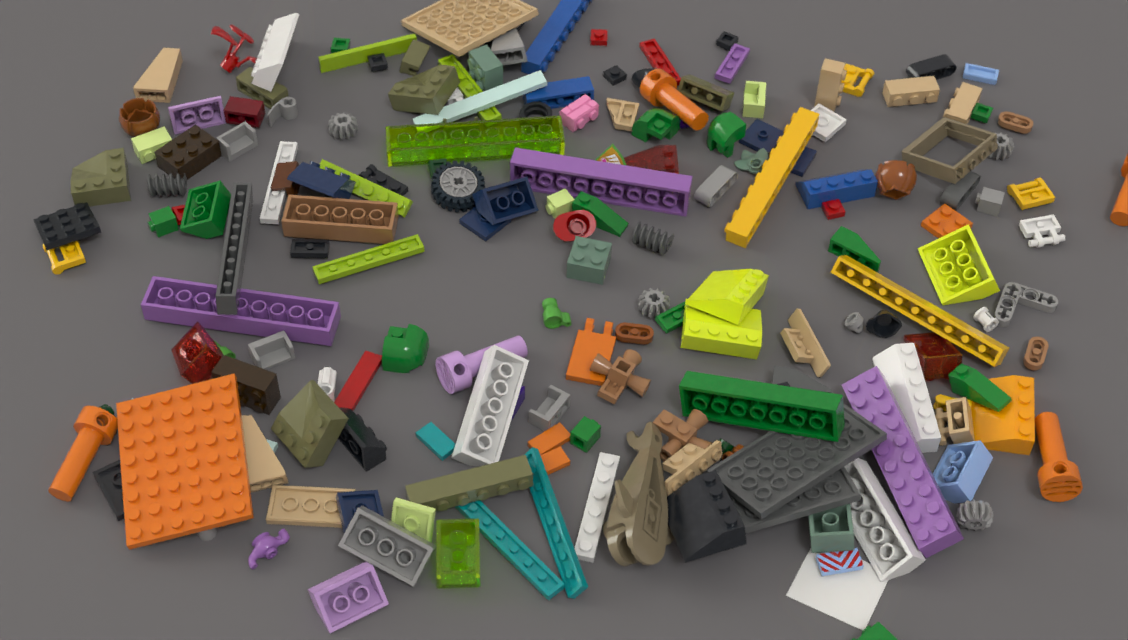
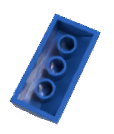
M861 169L798 181L795 185L807 209L821 207L822 202L836 199L844 203L875 197L878 181L871 169Z

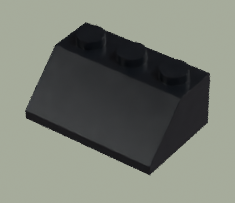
M339 407L349 419L338 440L367 472L387 460V447L382 440H378L375 437L372 428H367L362 417L359 414H355L352 409Z

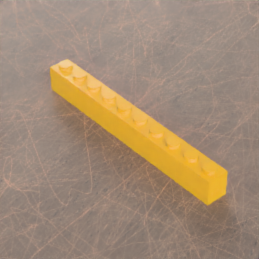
M802 107L799 108L797 113H793L790 125H786L784 135L778 138L776 148H772L769 160L764 161L761 173H757L755 183L749 186L747 196L742 198L740 208L734 211L731 223H727L724 230L726 241L743 248L747 247L815 132L819 122V113Z
M847 255L839 256L831 270V273L994 367L1001 365L1009 350V347Z

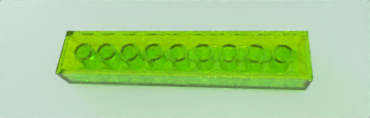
M561 116L385 126L388 166L428 164L429 160L445 158L450 163L456 160L457 162L511 159L515 147L564 155L565 149Z

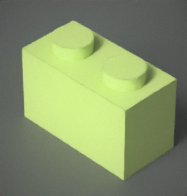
M165 127L131 138L134 152L141 164L155 160L154 152L172 140Z

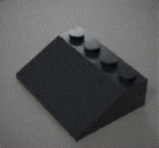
M716 470L695 476L667 496L668 526L685 563L747 544L745 525Z

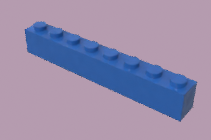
M561 0L527 50L526 56L528 61L521 63V72L526 74H532L539 70L542 73L546 72L548 64L554 60L556 52L560 51L562 43L567 40L570 31H573L576 22L581 18V14L587 10L589 2L593 0Z

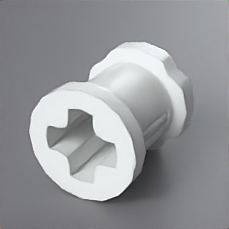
M987 307L980 308L973 316V319L979 321L986 332L992 331L999 323L998 319L993 318L989 313Z

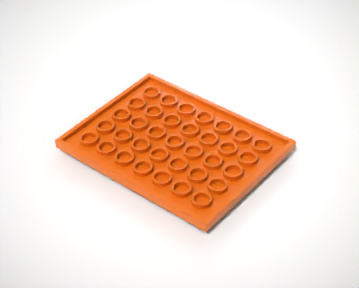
M235 374L116 403L126 545L129 550L254 518L238 384Z

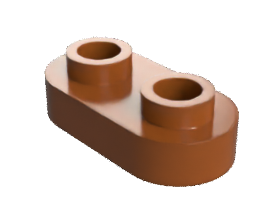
M624 322L616 326L615 336L621 342L649 344L653 340L654 331L648 325Z

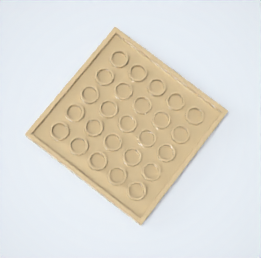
M440 0L402 19L401 23L403 27L459 57L464 56L473 49L479 48L480 45L492 41L497 36L517 28L520 24L532 20L533 17L539 14L537 8L520 0Z

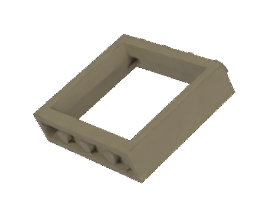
M943 117L901 151L902 161H906L907 165L909 163L913 164L916 171L956 184L997 149V134ZM947 136L977 145L973 151L955 166L923 156Z

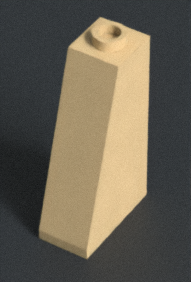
M163 48L134 85L135 98H144L145 102L148 99L152 102H171L183 62L179 48Z
M242 415L251 493L272 488V485L288 484L285 470L252 415Z

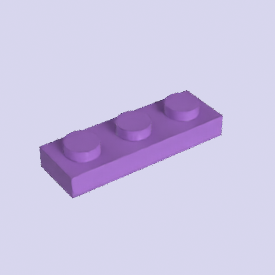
M734 44L715 73V79L730 84L749 55L750 48Z

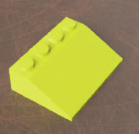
M969 224L917 248L942 305L984 299L1000 291Z
M757 269L713 271L686 300L685 304L739 325L764 295L769 275Z
M685 304L681 348L757 360L762 344L761 310L751 309L740 324L737 325Z

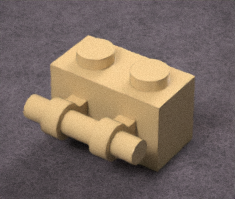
M966 397L947 400V412H943V408L935 409V417L941 435L939 445H946V439L949 436L954 444L975 441L972 412Z

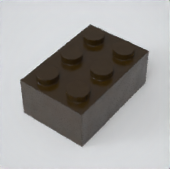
M196 124L154 152L157 165L168 175L172 174L174 179H176L177 173L180 174L181 178H183L185 173L187 180L222 156L219 141Z
M226 355L221 357L211 372L213 379L230 374L236 375L241 407L245 406L258 413L270 415L281 398L277 374Z

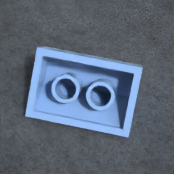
M981 440L947 446L933 472V476L945 500L955 504L973 499L993 459Z

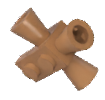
M628 349L624 352L623 358L618 356L614 364L601 354H597L590 367V371L608 376L599 389L597 396L615 405L627 386L641 397L645 395L651 380L633 375L635 368L642 362L638 352Z
M665 409L658 415L653 424L659 428L660 432L669 437L668 443L662 446L660 452V459L665 462L688 443L702 449H706L712 444V442L697 437V431L708 423V419L703 412L693 409L686 422Z

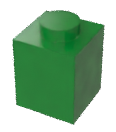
M170 206L148 213L150 219L147 222L151 232H155L158 238L179 230L176 217Z
M584 416L570 432V444L587 453L599 440L601 425L595 420Z

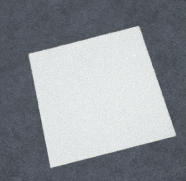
M810 548L786 596L864 630L888 580L882 582L873 566L862 560L863 570L821 576L816 555L829 552L812 553Z

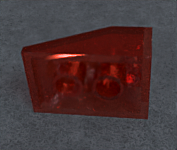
M658 145L624 157L627 166L679 173L676 145Z
M198 321L171 349L180 375L192 384L209 380L212 370L223 356L221 349Z
M935 332L904 335L905 343L915 344L926 381L940 378L949 379L948 374L962 363L963 355L949 340Z

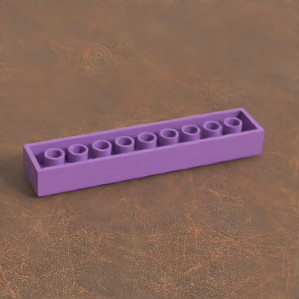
M516 147L510 161V181L528 177L531 189L534 192L554 194L566 189L573 198H576L582 191L597 197L607 204L687 216L692 176Z
M156 276L152 277L141 303L145 320L268 337L284 330L291 341L332 346L341 318L339 302L242 288L237 315H217V285Z
M875 366L842 384L853 410L887 433V440L874 447L872 451L919 551L928 558L963 540L964 537L883 373Z

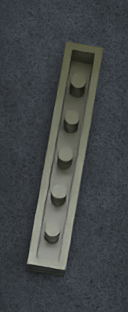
M526 455L405 485L406 499L410 502L434 508L436 511H444L451 507L464 506L470 502L486 500L489 497L506 495L512 491L525 490L533 486V473Z

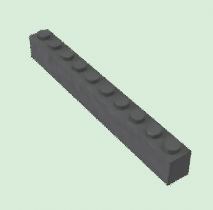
M233 183L216 290L217 315H237L253 206L252 183Z

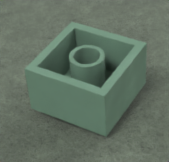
M484 45L469 51V59L467 60L469 65L468 73L484 92L503 85V64L491 49Z
M576 236L567 261V278L603 285L611 260L612 243Z
M850 504L808 516L812 553L854 550V530Z

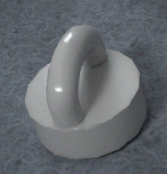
M854 312L846 318L844 325L850 331L854 330L856 333H860L863 330L864 318L859 312Z

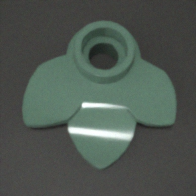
M764 148L760 149L756 154L743 150L741 160L735 161V166L752 174L761 173L764 161L768 160V153Z

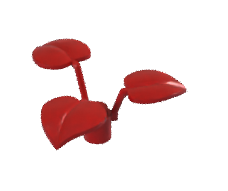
M231 24L230 28L241 36L240 42L237 43L225 30L219 26H214L211 34L218 35L231 43L224 57L225 59L220 64L224 70L231 73L236 66L239 68L248 60L256 63L257 58L248 56L239 62L240 58L235 55L244 40L251 44L254 43V40L247 33ZM235 45L236 48H235V50H234L233 53H232V52H231V51H232V48H233V46Z

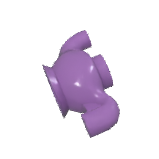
M281 529L277 537L270 536L269 532H264L253 540L252 546L254 549L248 559L252 570L258 566L256 559H271L275 557L278 553V547L288 542L290 537L285 529Z

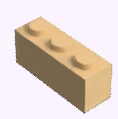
M824 59L815 106L819 103L835 112L836 106H840L842 96H839V94L843 92L844 83H842V80L845 81L847 73L844 70V62Z
M934 76L887 80L884 83L882 94L888 107L937 102L940 88Z
M963 82L960 88H956L954 93L955 99L951 98L948 106L950 109L946 108L943 117L968 125L976 103L979 102L983 88Z

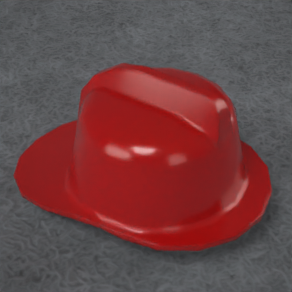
M586 210L563 213L553 223L555 235L563 241H574L576 236L587 238L593 234L596 228L594 216Z

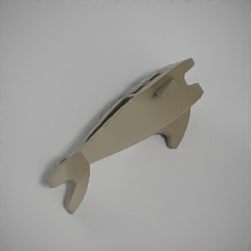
M650 421L646 423L644 432L640 437L634 431L626 433L629 445L638 454L623 480L619 479L614 483L616 494L611 505L608 522L606 521L602 527L611 555L618 564L624 567L637 562L646 566L658 563L664 556L666 545L674 541V537L668 527V503L660 459L662 436L659 428Z

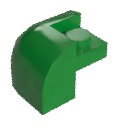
M650 109L633 123L632 136L644 142H647L652 136L660 140L664 137L670 140L680 130V118L664 109Z
M723 112L711 121L707 132L706 143L709 150L712 151L716 148L727 158L732 156L734 143L745 137L746 123L732 112Z
M408 324V328L390 326L388 335L385 336L382 350L383 371L410 373V370L416 369L420 365L423 366L429 348L427 333L422 328L412 324Z

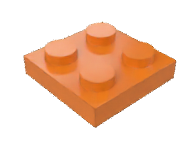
M943 204L921 222V227L939 239L968 224L972 228L973 222L947 204Z

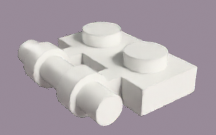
M1054 214L1020 220L1019 227L1025 238L1033 237V240L1028 241L1029 247L1036 246V248H1040L1046 244L1057 245L1059 242L1065 241L1064 234H1057L1060 232L1061 226Z

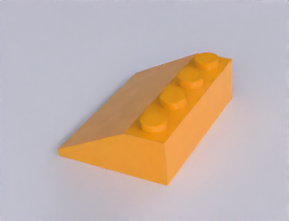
M1011 375L989 379L1009 395L1012 401L1000 412H997L971 400L975 441L981 440L987 450L1030 455L1035 442L1034 378Z

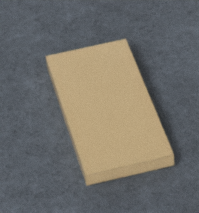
M272 485L266 522L267 524L342 528L336 494L337 492L355 491V489Z

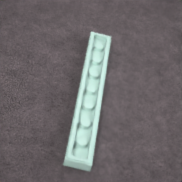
M541 70L447 105L443 107L438 115L423 114L413 118V122L418 133L421 134L442 126L443 118L447 119L448 124L547 86V81Z

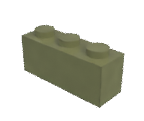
M252 67L247 68L236 77L238 91L254 100L264 101V106L269 109L281 99L289 97L288 89L275 82L271 92L252 84L254 78L251 76Z
M690 74L682 76L678 91L686 97L720 111L730 108L734 92Z

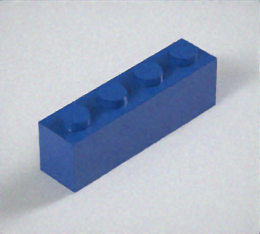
M589 76L547 82V86L524 94L523 101L524 104L542 102L550 106L551 109L567 107L585 94L591 100H594V88Z

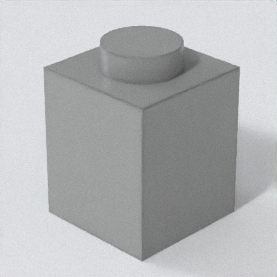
M983 187L982 194L978 193L975 201L978 204L977 211L998 217L1005 192Z

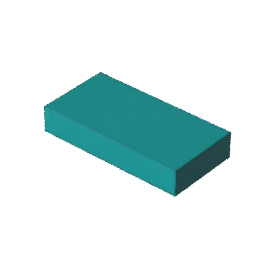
M429 422L416 432V437L442 461L453 453L455 443L432 422Z

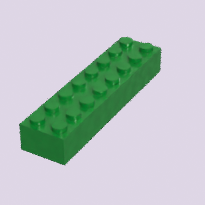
M686 371L679 384L682 415L684 417H689L691 411L697 409L706 415L708 421L835 442L839 441L845 427L843 395L692 371Z

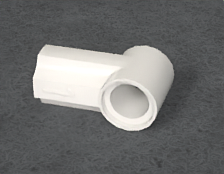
M324 367L322 370H319L318 385L334 402L337 372L331 367Z

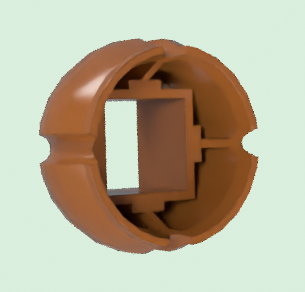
M134 98L125 102L123 108H120V125L132 137L156 130L160 124L159 110L154 102L149 99L145 102L144 98Z
M900 160L885 161L884 165L880 163L875 175L880 194L895 200L910 195L917 181L915 166L911 163L907 165L906 161Z

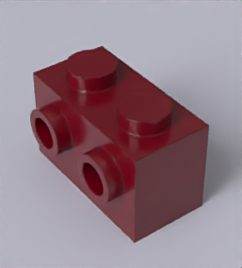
M230 96L224 108L226 123L239 125L246 121L251 127L256 128L260 127L266 114L264 101Z

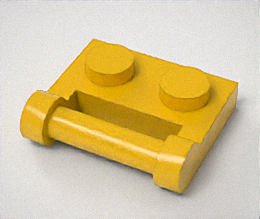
M846 63L844 70L847 73L845 81L842 80V83H844L843 92L861 97L869 79H872L874 76V71L869 68L862 69ZM859 77H862V80L859 83V85L854 87L857 79Z
M1041 177L1035 178L1034 181L1007 186L1008 194L1013 196L1021 210L1053 203L1055 200V196Z
M78 241L59 246L64 258L60 262L54 251L55 248L46 250L44 244L42 245L52 264V272L56 275L61 274L65 269L86 263Z

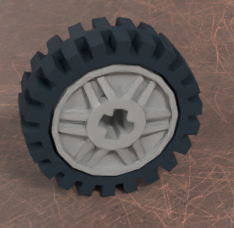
M457 160L453 161L452 164L449 161L446 162V165H440V168L435 170L431 182V194H433V199L436 200V203L438 205L441 204L443 209L448 207L450 212L455 209L456 213H459L460 209H462V212H467V208L472 210L476 206L472 194L485 188L482 172L480 170L477 171L476 166L471 168V163L464 165V161H460V164H457Z

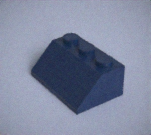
M310 161L309 164L302 162L287 177L290 181L331 197L350 199L356 183L350 180L351 176L344 173L337 175L335 174L336 170L328 167L321 169L320 164Z
M528 177L484 188L472 194L478 212L492 225L539 211Z

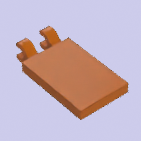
M587 318L585 329L578 330L566 373V380L602 386L606 381L607 375L590 371V367L598 353L611 362L616 343V336H612L613 322L606 321L604 332L600 334L593 332L595 319Z

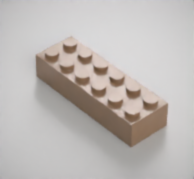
M288 195L281 221L283 234L286 237L387 244L394 242L399 219L398 204L395 202Z

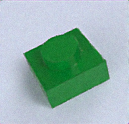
M333 38L331 54L348 50L351 45L350 39Z
M976 103L971 118L987 123L993 108Z

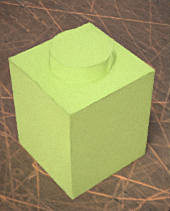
M566 189L547 196L546 211L556 219L563 213L572 212V202L575 199Z

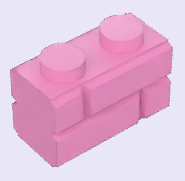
M585 94L560 111L559 121L572 132L582 129L586 123L598 117L599 105Z

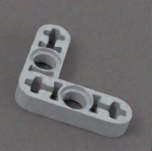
M1008 282L1004 286L993 318L998 319L999 323L997 326L1007 327L1010 324L1017 303L1046 313H1052L1057 308L1058 299L1052 294L1018 283ZM1010 290L1014 291L1012 296L1009 295ZM1026 295H1031L1035 299L1029 300L1026 298ZM1003 302H1008L1012 306L1006 307L1003 305ZM1002 313L1006 314L1004 319L1000 318Z

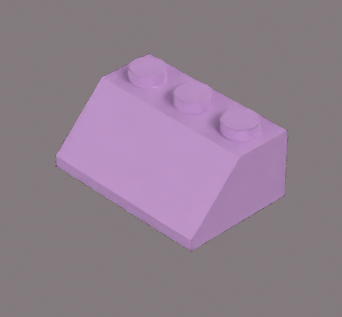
M221 96L168 107L174 135L185 132L195 124L202 129L226 124Z
M367 561L307 589L315 609L329 633L389 604L374 566Z

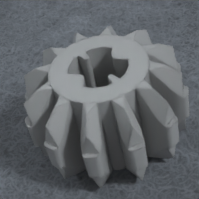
M345 112L331 116L328 123L329 133L335 139L340 138L341 141L345 138L349 140L350 137H355V133L358 130L356 117L352 116L351 113L345 114Z
M1001 132L997 134L998 147L989 155V158H995L996 161L998 159L1004 161L1005 158H1009L1014 149L1013 138L1008 137V134L1003 135Z
M651 288L648 291L643 290L642 295L638 298V309L642 312L643 316L648 315L649 319L652 317L656 318L657 315L670 309L669 296L666 295L665 291L660 292L658 288L656 290Z
M967 500L965 503L959 504L957 512L958 523L962 528H967V530H984L985 527H990L993 522L992 507H990L989 503H984L983 500Z

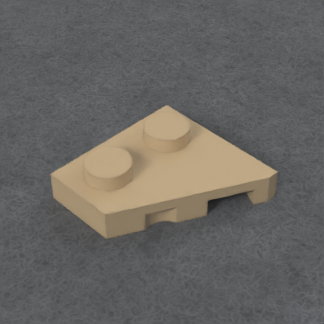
M607 98L606 105L615 129L632 132V126L639 110V103Z

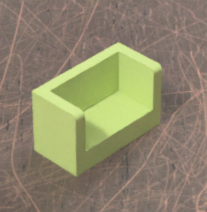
M746 81L743 117L763 118L766 82Z

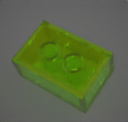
M479 518L437 520V588L480 587Z

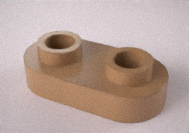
M1002 112L998 118V124L1001 127L1022 134L1031 132L1033 127V121L1030 118L1012 112Z
M1032 337L1030 339L1023 359L1026 368L1030 370L1042 368L1049 346L1044 338Z

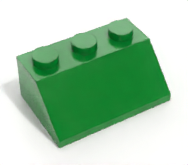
M221 181L189 189L180 225L182 232L206 239L223 235L231 193Z

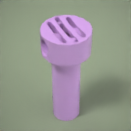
M515 336L494 344L522 358L527 357V346L521 336ZM491 346L465 356L459 351H453L436 359V371L443 388L449 394L469 388L472 385V378L478 374L484 352Z

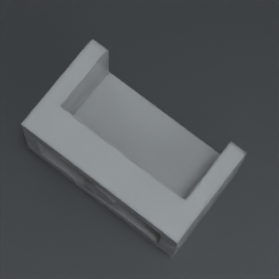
M246 121L216 137L220 144L222 156L229 162L258 146L256 131Z
M284 330L248 344L255 366L265 370L295 359L293 345Z
M550 385L548 387V397L536 411L530 409L528 412V423L543 431L556 425L570 407V394Z

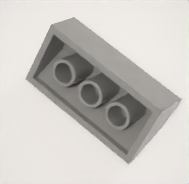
M363 505L358 507L338 545L413 587L437 545Z

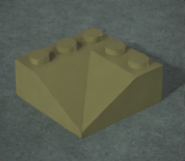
M438 65L395 83L388 96L393 110L438 115L459 85L460 80L455 66Z
M124 148L105 150L72 169L71 194L74 205L87 202L89 207L131 201L128 163Z
M310 380L279 412L271 430L305 468L324 465L349 418L314 380Z

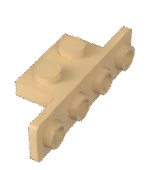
M797 308L788 319L792 329L784 328L780 334L794 361L810 363L816 376L822 377L831 364L802 310Z
M716 440L706 449L688 443L663 462V470L673 474L665 480L666 495L669 496L722 458L721 441Z

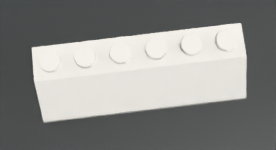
M298 13L275 19L273 25L269 24L251 74L254 77L252 84L270 92L272 91L282 68L299 17Z
M894 344L872 358L874 367L877 366L885 376L921 452H937L941 435L915 344Z
M496 345L491 346L484 352L451 458L466 465L476 467L499 462L529 360Z
M857 458L844 466L861 494L860 501L850 503L854 535L879 579L884 582L912 572L926 560L867 461Z

